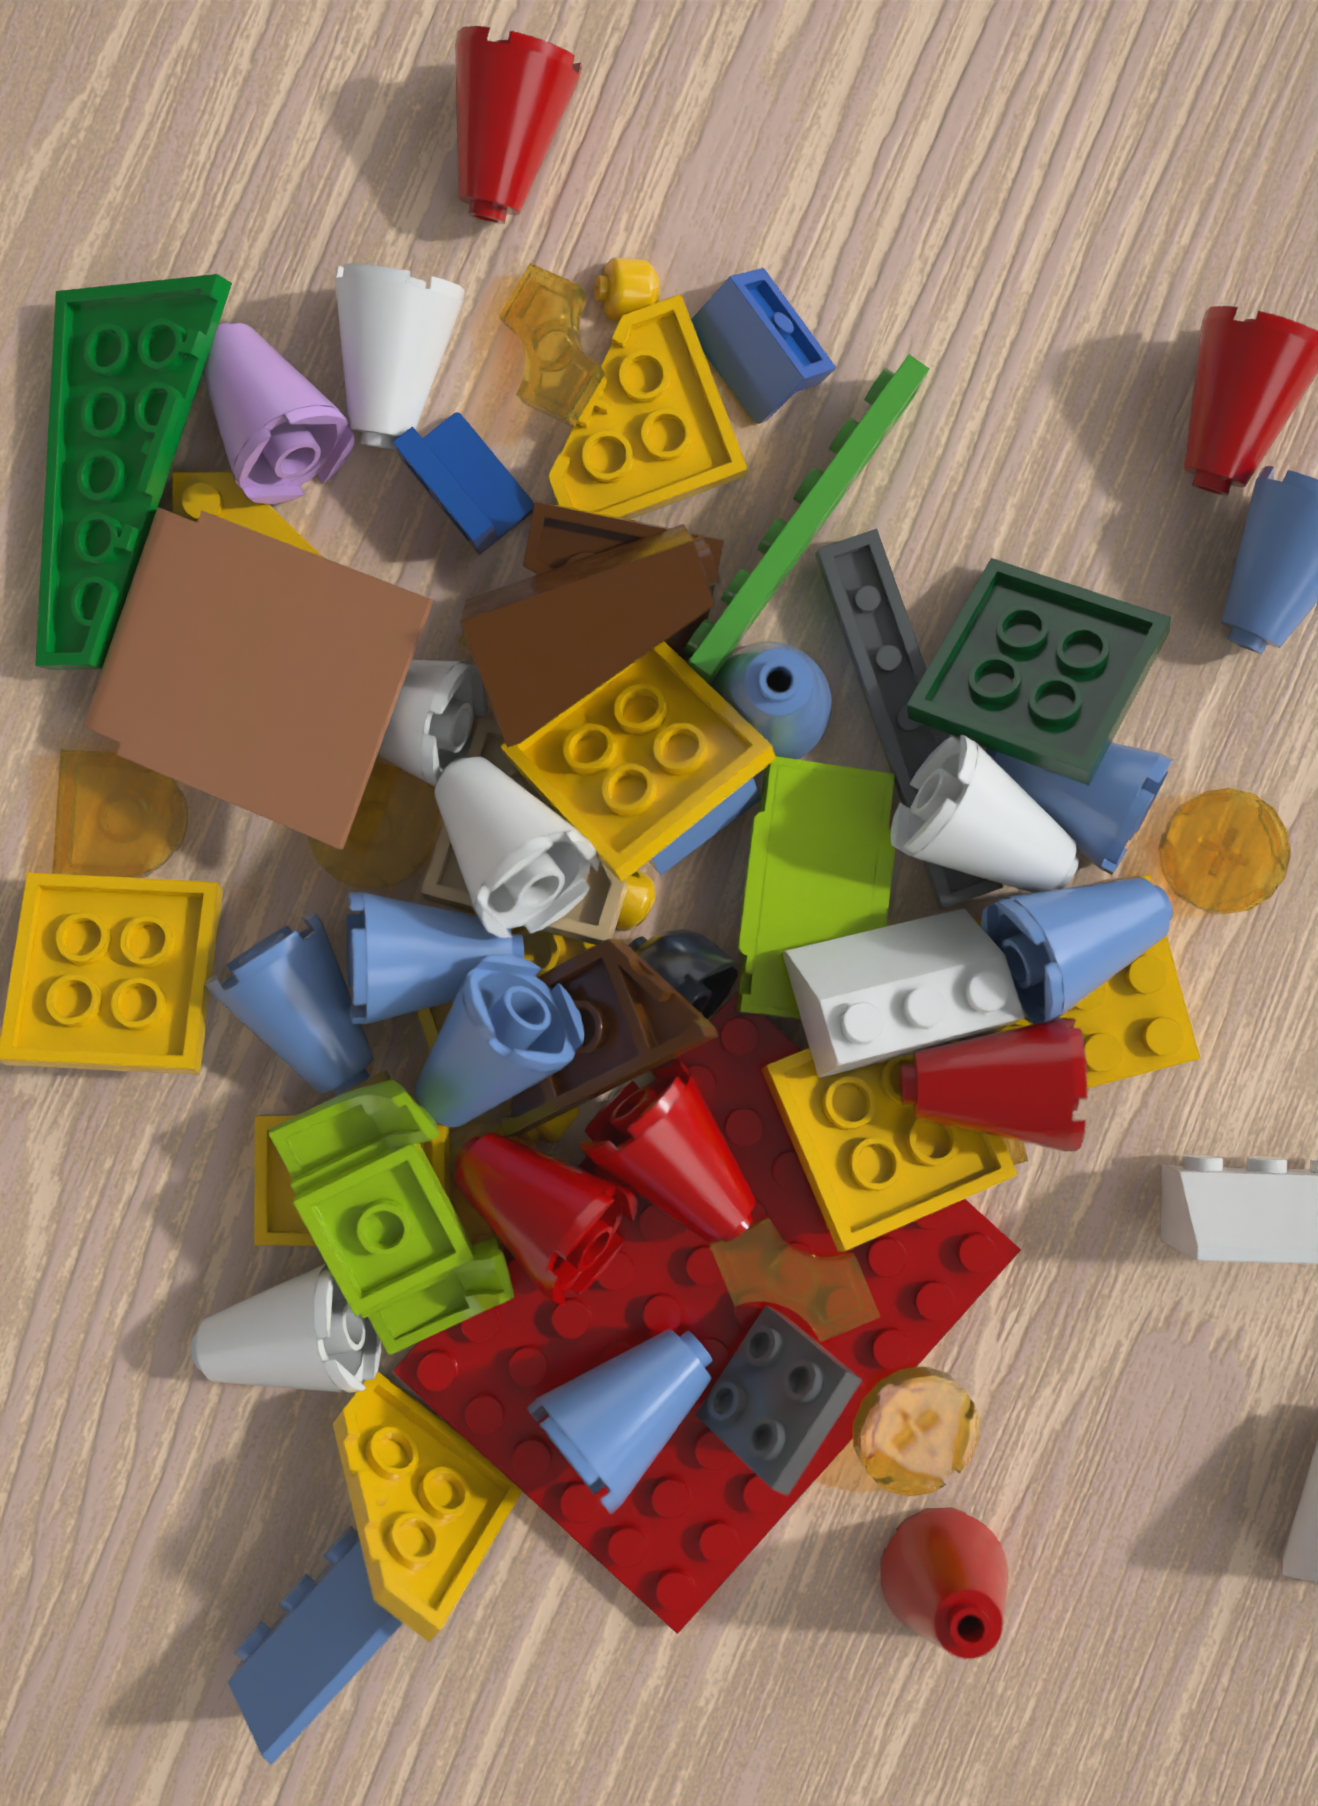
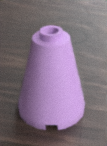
M224 323L218 325L202 374L234 480L246 496L256 503L277 504L295 500L305 495L300 485L316 476L324 484L348 460L355 444L354 434L349 427L348 420L329 399L249 325L243 323Z

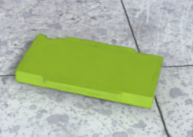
M775 756L776 759L765 767L760 811L755 814L752 820L737 943L742 959L735 1011L801 1019L782 953L786 950L886 927L895 857V847L891 845V829H889L895 774Z

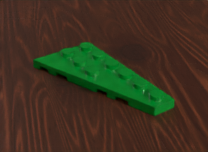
M219 274L56 291L35 666L49 670L102 669L232 286L231 282Z

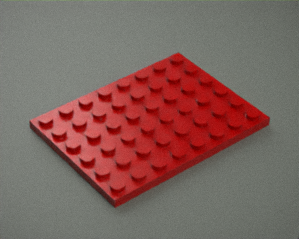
M737 991L709 1020L715 1027L718 1037L675 1059L680 1060L690 1071L755 1197V1205L750 1212L753 1215L750 1226L732 1241L724 1242L722 1239L714 1242H706L586 1156L577 1167L625 1186L638 1198V1209L634 1222L623 1216L616 1231L625 1241L605 1271L581 1295L577 1296L569 1289L563 1292L566 1303L558 1305L549 1297L544 1296L507 1248L504 1247L501 1251L510 1276L514 1298L418 1342L393 1370L394 1374L677 1634L1021 1251L1015 1243L971 1203L963 1199L851 1249L838 1252L761 1070L766 1065L802 1050L763 1014L735 1011ZM765 1305L783 1313L862 1379L789 1495L771 1489L695 1415ZM669 1328L679 1337L688 1330L698 1339L713 1359V1362L705 1368L712 1380L622 1505L610 1514L600 1501L609 1493L607 1488L604 1486L594 1495L540 1425L549 1417L548 1414L536 1422L526 1407L541 1395Z

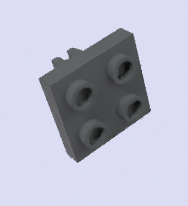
M765 1305L695 1415L771 1489L789 1495L862 1379L783 1313Z

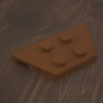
M606 939L537 977L551 990L559 983L569 993L581 1014L585 1035L582 1045L576 1050L572 1061L566 1067L512 1097L511 1115L502 1116L501 1129L504 1137L520 1136L718 1037L715 1027L622 939Z

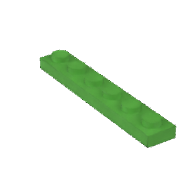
M908 354L895 373L888 368L881 372L864 399L872 406L859 423L850 417L845 422L829 447V450L836 454L825 472L823 473L816 467L810 471L793 497V500L801 504L788 523L778 517L758 545L757 550L764 554L762 560L752 573H749L744 568L740 569L721 597V601L729 606L714 625L705 619L687 643L684 651L692 656L688 665L709 685L919 392L930 368L910 354Z

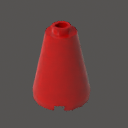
M462 27L457 32L455 43L458 199L470 205L469 216L490 223L505 224L507 214L519 215L580 80L582 64L581 62L573 64L575 55L568 50L527 34L510 31L508 40H497L495 42L488 41L490 27Z
M1212 306L1206 310L1201 324L1184 470L1195 475L1192 486L1223 496L1229 495L1232 486L1246 487L1318 374V330L1297 321L1258 311L1256 319L1238 321L1234 320L1238 307Z
M1057 1018L1056 1020L1039 1022L914 1051L912 1065L900 1066L901 1104H913L914 1117L1059 1151H1078L1082 1146L1086 1120H1073V1111H1077L1079 1099H1087L1086 1056L1081 1029L1073 1028L1076 1022L1074 1018Z
M672 1059L650 1070L656 1079L646 1086L639 1088L632 1080L616 1093L587 1125L584 1132L592 1141L580 1142L579 1148L591 1161L706 1242H714L719 1239L729 1242L740 1236L750 1226L753 1220V1215L750 1212L755 1205V1197L690 1071L680 1060Z
M494 1132L488 1133L481 1138L475 1136L468 1140L459 1150L454 1161V1167L457 1169L455 1174L456 1186L544 1296L549 1297L558 1305L566 1303L563 1292L569 1289L579 1296L605 1271L625 1241L623 1237L616 1233L623 1216L634 1222L637 1214L638 1198L625 1186Z
M953 1507L927 1508L904 1519L896 1528L897 1532L890 1540L887 1548H884L880 1559L881 1587L891 1611L910 1630L955 1657L976 1659L986 1655L997 1645L1002 1635L1008 1588L1007 1559L997 1537L984 1523L967 1515L966 1512Z

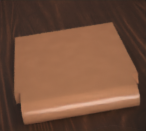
M157 507L83 726L120 742L121 744L117 752L118 756L337 849H343L434 600L202 510L198 522Z

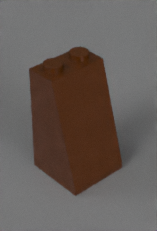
M681 524L465 600L460 623L507 748L527 739L715 605L709 587L719 584L721 581L710 547L705 543L703 536L693 539L686 526Z

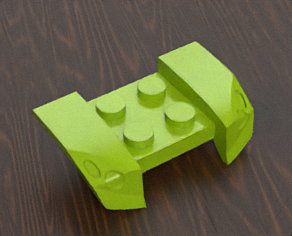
M389 1080L345 1092L269 1129L268 1134L293 1178L290 1185L296 1194L293 1203L353 1314L355 1316L361 1314L363 1319L369 1318L389 1356L514 1298L510 1276L503 1253L500 1251L497 1236L475 1245L472 1244L420 1143L428 1142L441 1136L437 1131L436 1121L423 1106L417 1105L397 1082Z

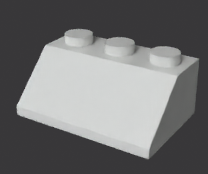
M964 908L790 949L782 953L818 1078L912 1055L914 1051L1000 1032L1025 1018L1005 954Z
M1183 1155V1166L1162 1165L1160 1241L1197 1261L1318 1264V1158L1310 1159V1169H1287V1159L1263 1156L1247 1157L1246 1168L1223 1167V1157L1212 1155Z

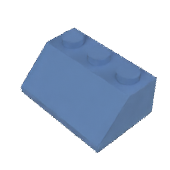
M349 1526L325 1553L324 1557L330 1562L327 1568L315 1580L306 1573L284 1596L279 1605L286 1612L274 1625L269 1628L261 1621L234 1652L241 1661L229 1679L228 1684L261 1756L271 1765L403 1624V1622L374 1601L359 1535L352 1526Z

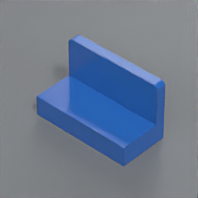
M764 268L729 276L691 319L704 354L756 424L769 420L794 393L821 384L837 368Z
M453 413L423 438L412 426L393 441L402 462L479 556L533 513L534 502L461 413Z

